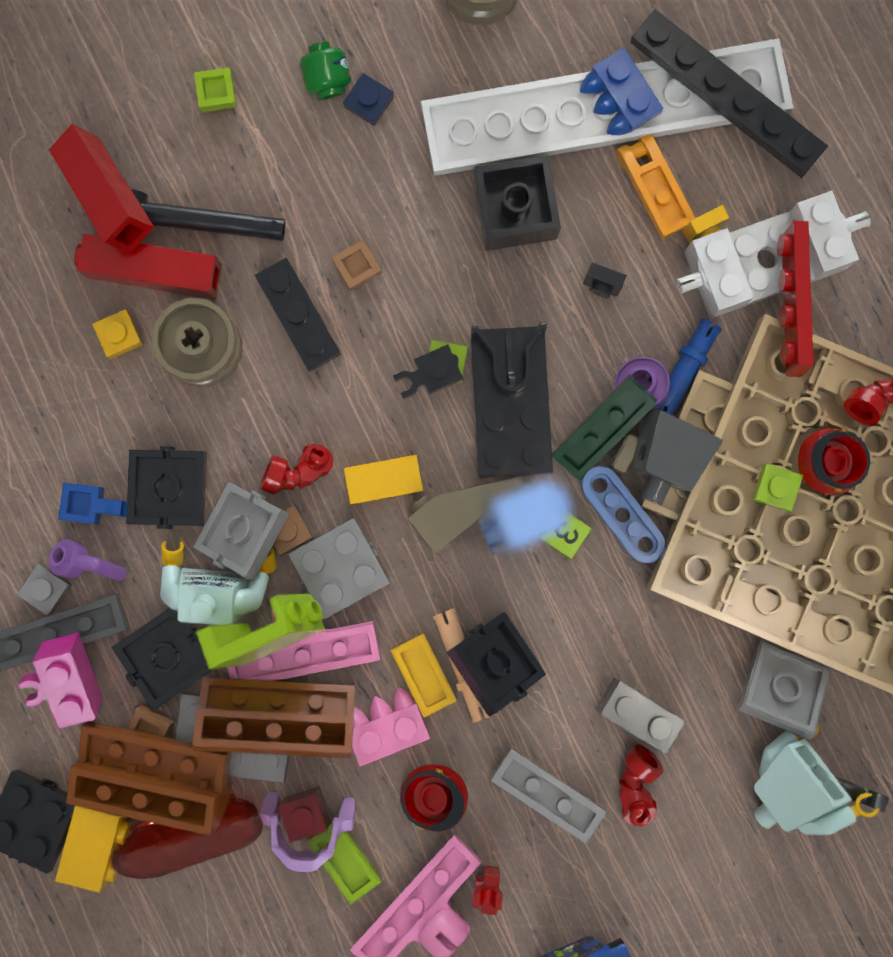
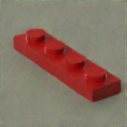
M793 220L785 232L780 234L777 243V254L779 257H782V270L778 278V288L780 292H783V305L780 309L779 324L780 327L784 328L785 341L781 345L780 359L782 364H785L786 377H802L814 366L809 222Z

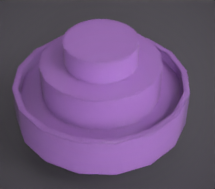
M649 357L633 358L624 363L617 372L615 388L630 374L657 398V404L651 410L662 406L668 398L671 389L670 377L663 364Z

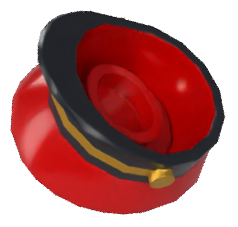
M827 428L812 433L803 441L797 457L798 470L803 475L805 483L820 493L830 495L845 493L860 484L868 475L871 464L870 452L865 443L858 436L848 433V430Z
M429 764L420 766L408 774L401 786L400 802L403 812L412 823L417 825L416 828L433 832L445 831L457 825L465 813L468 803V790L463 779L454 770L443 765Z

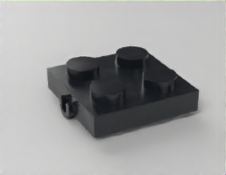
M160 446V450L129 449L126 524L157 525V529H173V526H204L207 452L178 451L176 447Z
M171 608L111 647L128 672L125 675L127 681L131 686L138 687L152 710L157 709L214 670L209 669L197 635V628H193L190 623L178 621V611Z
M505 612L499 614L484 626L482 623L468 632L470 636L446 652L488 717L499 712L511 701L517 702L528 694L526 690L546 675Z
M20 770L11 771L0 796V852L8 855L10 859L18 860V863H25L47 874L53 871L65 844L75 805L66 804L67 792L56 788L58 785L56 782L49 779H42L41 781Z

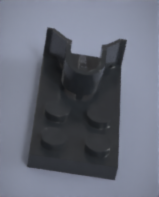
M540 322L535 327L480 329L478 326H471L479 478L553 473L545 346L546 322Z

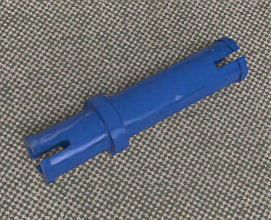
M704 318L700 319L699 325L688 345L682 346L679 351L681 357L669 376L671 384L669 396L663 405L655 410H663L673 416L700 366L704 367L708 361L706 355L718 334L722 331L719 325L715 324L712 327L710 326L712 321Z

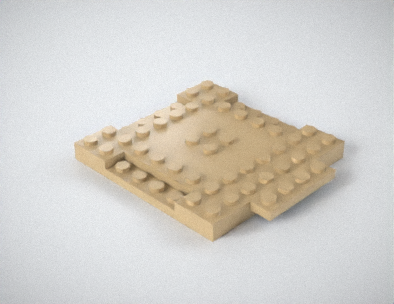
M764 314L756 323L732 383L698 370L685 397L677 418L723 439L690 492L670 487L662 506L643 498L640 505L642 508L674 521L665 541L664 552L657 560L646 590L804 656L893 696V403H886L887 408L879 422L874 425H864L854 421L846 414L843 407L845 400L854 388H865L868 385H873L874 381L890 380V378H893V368L813 334L814 366L802 377H786L785 364H782L780 359L781 345L785 341L784 328L780 327L779 319ZM827 428L848 430V433L858 436L870 452L871 464L868 475L860 484L845 493L833 495L820 493L812 489L802 478L791 512L752 500L763 464L768 463L800 474L797 460L800 446L809 435L818 430Z

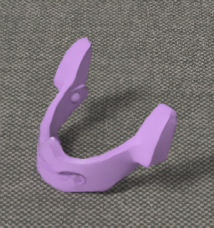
M268 792L260 811V823L271 828V847L276 856L287 868L293 871L312 872L322 866L333 855L340 834L343 831L353 830L355 799L349 797L343 800L339 817L333 818L330 841L322 850L316 853L306 849L300 852L295 851L286 842L280 827L278 807L280 795L278 793Z

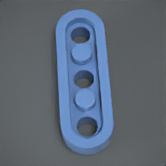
M604 466L590 469L581 480L583 496L633 560L639 563L657 561L665 549V539L662 533L613 470ZM601 479L604 481L606 487L602 493H598L593 489L594 480ZM619 508L625 509L628 513V518L625 522H619L615 517V513ZM641 538H647L650 541L651 546L647 552L641 551L638 547V542Z

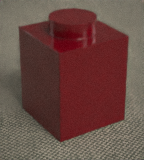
M320 786L285 797L278 806L289 843L327 832L331 823Z

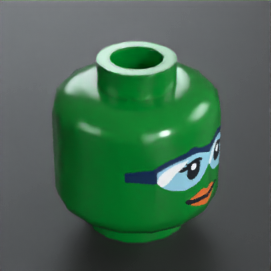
M328 41L308 46L309 53L304 55L299 62L306 91L309 94L317 95L318 100L330 99L345 94V87L351 82V74L345 52L337 47L330 48Z

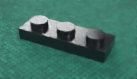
M287 257L255 274L257 281L309 372L341 355Z

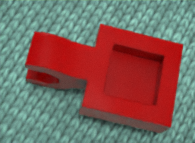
M484 866L483 877L475 878L472 907L481 908V914L497 915V910L500 911L502 909L503 892L499 889V867Z

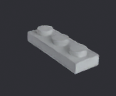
M512 747L509 748L490 778L491 782L585 844L588 843L607 813L603 807Z

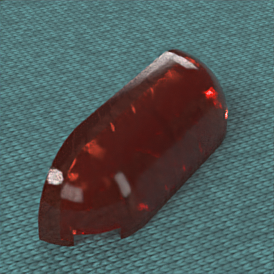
M230 794L224 816L218 828L211 836L143 821L130 829L132 834L125 840L124 845H121L118 851L114 850L111 866L117 873L129 878L148 879L160 877L248 846L260 836L263 830L262 818L253 803L237 798L235 794Z

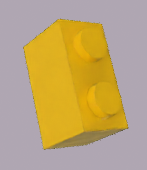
M75 806L55 881L98 893L109 885L110 882L114 883L121 866V860L116 859L119 846L126 843L131 829V822L126 821L127 817Z

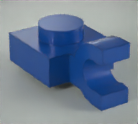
M63 483L58 520L99 525L101 514L127 517V502L103 499L104 488Z

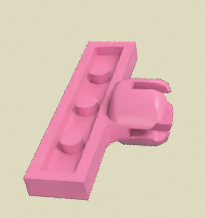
M272 609L271 615L274 623L276 621V616L274 610ZM374 621L325 629L250 664L227 668L230 679L277 681L380 661L381 656Z
M454 835L353 945L350 951L356 957H397L410 942L416 941L433 957H450L470 933L469 925L452 909L450 899L483 861L457 835Z

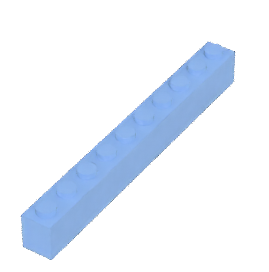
M550 479L492 502L478 522L493 556L513 550L569 527L566 517L573 513L563 488L560 486L554 489Z

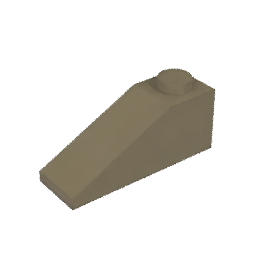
M520 477L438 494L431 500L425 495L409 508L412 515L407 519L432 551L437 554L481 519L492 502L509 496L524 482Z

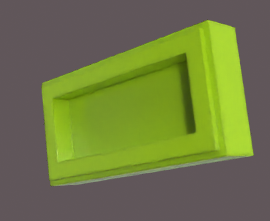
M333 822L330 823L327 832L314 835L307 840L314 853L322 850L330 841ZM343 831L339 836L333 855L323 866L351 905L380 884L382 878L349 831Z

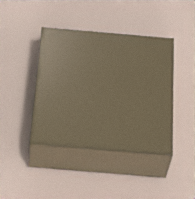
M631 434L622 438L609 466L619 476L626 473L635 453L638 438Z

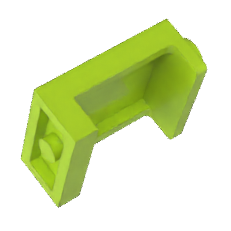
M311 594L276 595L270 598L276 616V621L254 632H251L248 623L208 626L198 631L197 635L209 669L250 664L325 630L322 623L323 613L319 603Z

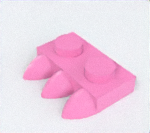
M401 687L397 688L394 695L395 711H392L391 707L381 698L373 697L370 706V721L360 709L354 707L352 748L360 767L430 739L421 712L413 696L407 690Z

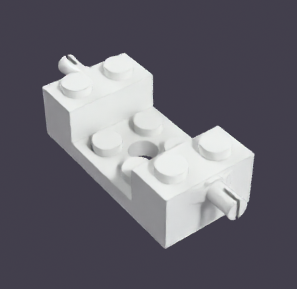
M833 191L823 193L798 202L789 212L730 233L728 228L693 240L684 251L692 274L677 278V287L681 286L679 288L681 294L698 288L709 318L720 316L783 293L778 288V278L782 270V257H779L777 254V243L780 234L785 232L793 220L809 222L811 282L844 271L859 260L851 240V232L869 227L871 219H865L869 216L866 211L845 218L840 212ZM762 250L770 251L775 257L774 267L765 268L761 266L757 259L758 252Z

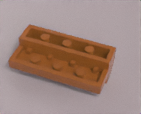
M202 677L199 707L196 710L192 742L193 751L351 758L355 686Z
M88 721L81 728L78 762L70 766L66 804L211 836L218 828L224 816L231 793L232 783L227 782L231 752L193 751L191 742Z

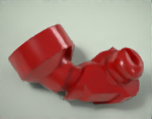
M890 378V380L874 381L873 385H868L865 388H854L843 405L846 414L854 421L864 425L877 424L887 408L886 403H893V378Z
M319 444L306 445L294 470L290 469L286 459L272 455L263 474L260 490L275 495L282 490H295L297 486H299L300 490L305 486H310L320 477L326 476L332 469L333 457L331 452Z
M637 744L625 755L626 768L621 776L623 779L619 780V794L622 803L621 812L623 819L632 826L642 827L651 823L657 814L656 801L652 798L650 792L643 787L642 782L652 784L663 774L664 769L658 758L648 748Z

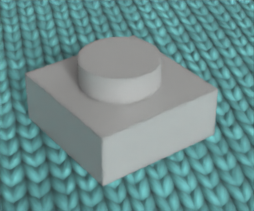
M37 564L17 593V596L45 615L50 616L73 584L63 577L53 574L51 569L45 565Z

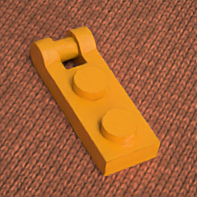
M651 134L640 137L638 143L630 147L626 144L615 150L621 167L625 169L661 240L683 230L691 220L695 219L689 204ZM645 156L649 163L640 167L636 159Z

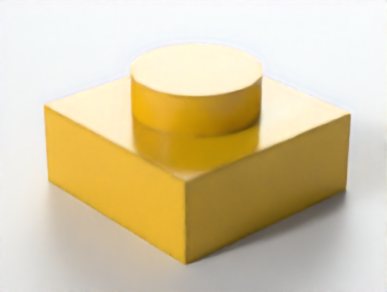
M723 205L691 220L682 232L690 244L695 239L720 231L721 227L729 219V216Z
M127 309L92 324L105 355L110 360L144 345L132 316Z

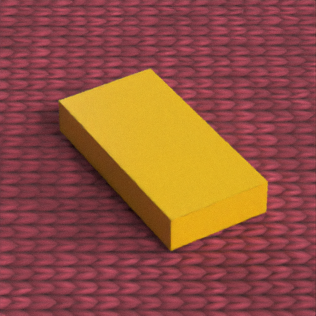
M417 455L344 468L350 505L423 492Z
M424 633L390 650L423 718L457 701Z

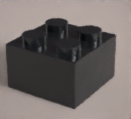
M549 155L474 167L473 181L485 251L557 240L561 225Z

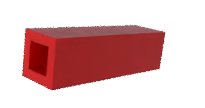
M71 124L50 147L49 152L103 242L131 253L153 230L154 226L99 137Z
M83 234L82 243L77 245L74 254L76 270L88 279L216 300L222 264L214 255L139 243L131 253L104 243L100 236Z

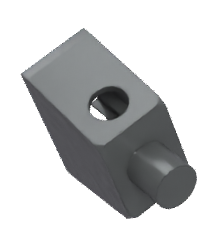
M650 410L643 417L632 461L633 470L649 477L641 497L662 506L670 487L690 492L717 452L723 439L662 410Z

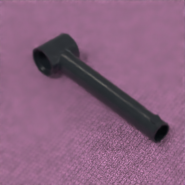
M131 189L148 218L155 226L278 241L284 240L285 219L147 202L148 195L146 193Z

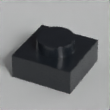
M592 262L583 284L590 287V292L600 297L609 298L610 295L617 297L627 275Z

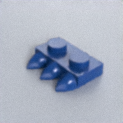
M624 47L595 64L591 72L584 78L580 87V92L585 94H595L604 91L594 106L593 112L595 114L607 115L617 112L608 125L607 134L619 136L628 134L660 115L664 109Z

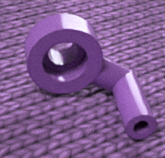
M69 539L60 541L52 549L49 556V566L52 573L66 579H74L84 570L117 581H122L126 576V569L98 557L88 556L87 549L83 544Z

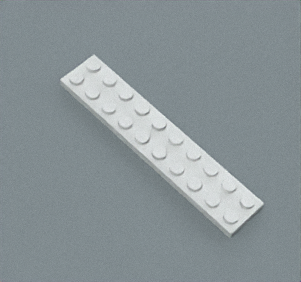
M780 39L709 51L787 114H790L794 109ZM654 61L636 63L635 65L664 109L660 115L625 135L607 134L608 125L617 112L607 115L595 114L593 112L596 101L604 91L595 94L580 92L581 84L590 72L421 101L434 176L471 170L475 166L545 155L551 156L637 141L640 137L650 134L654 138L732 123Z

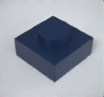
M362 73L344 100V108L375 126L394 98V92L365 73Z

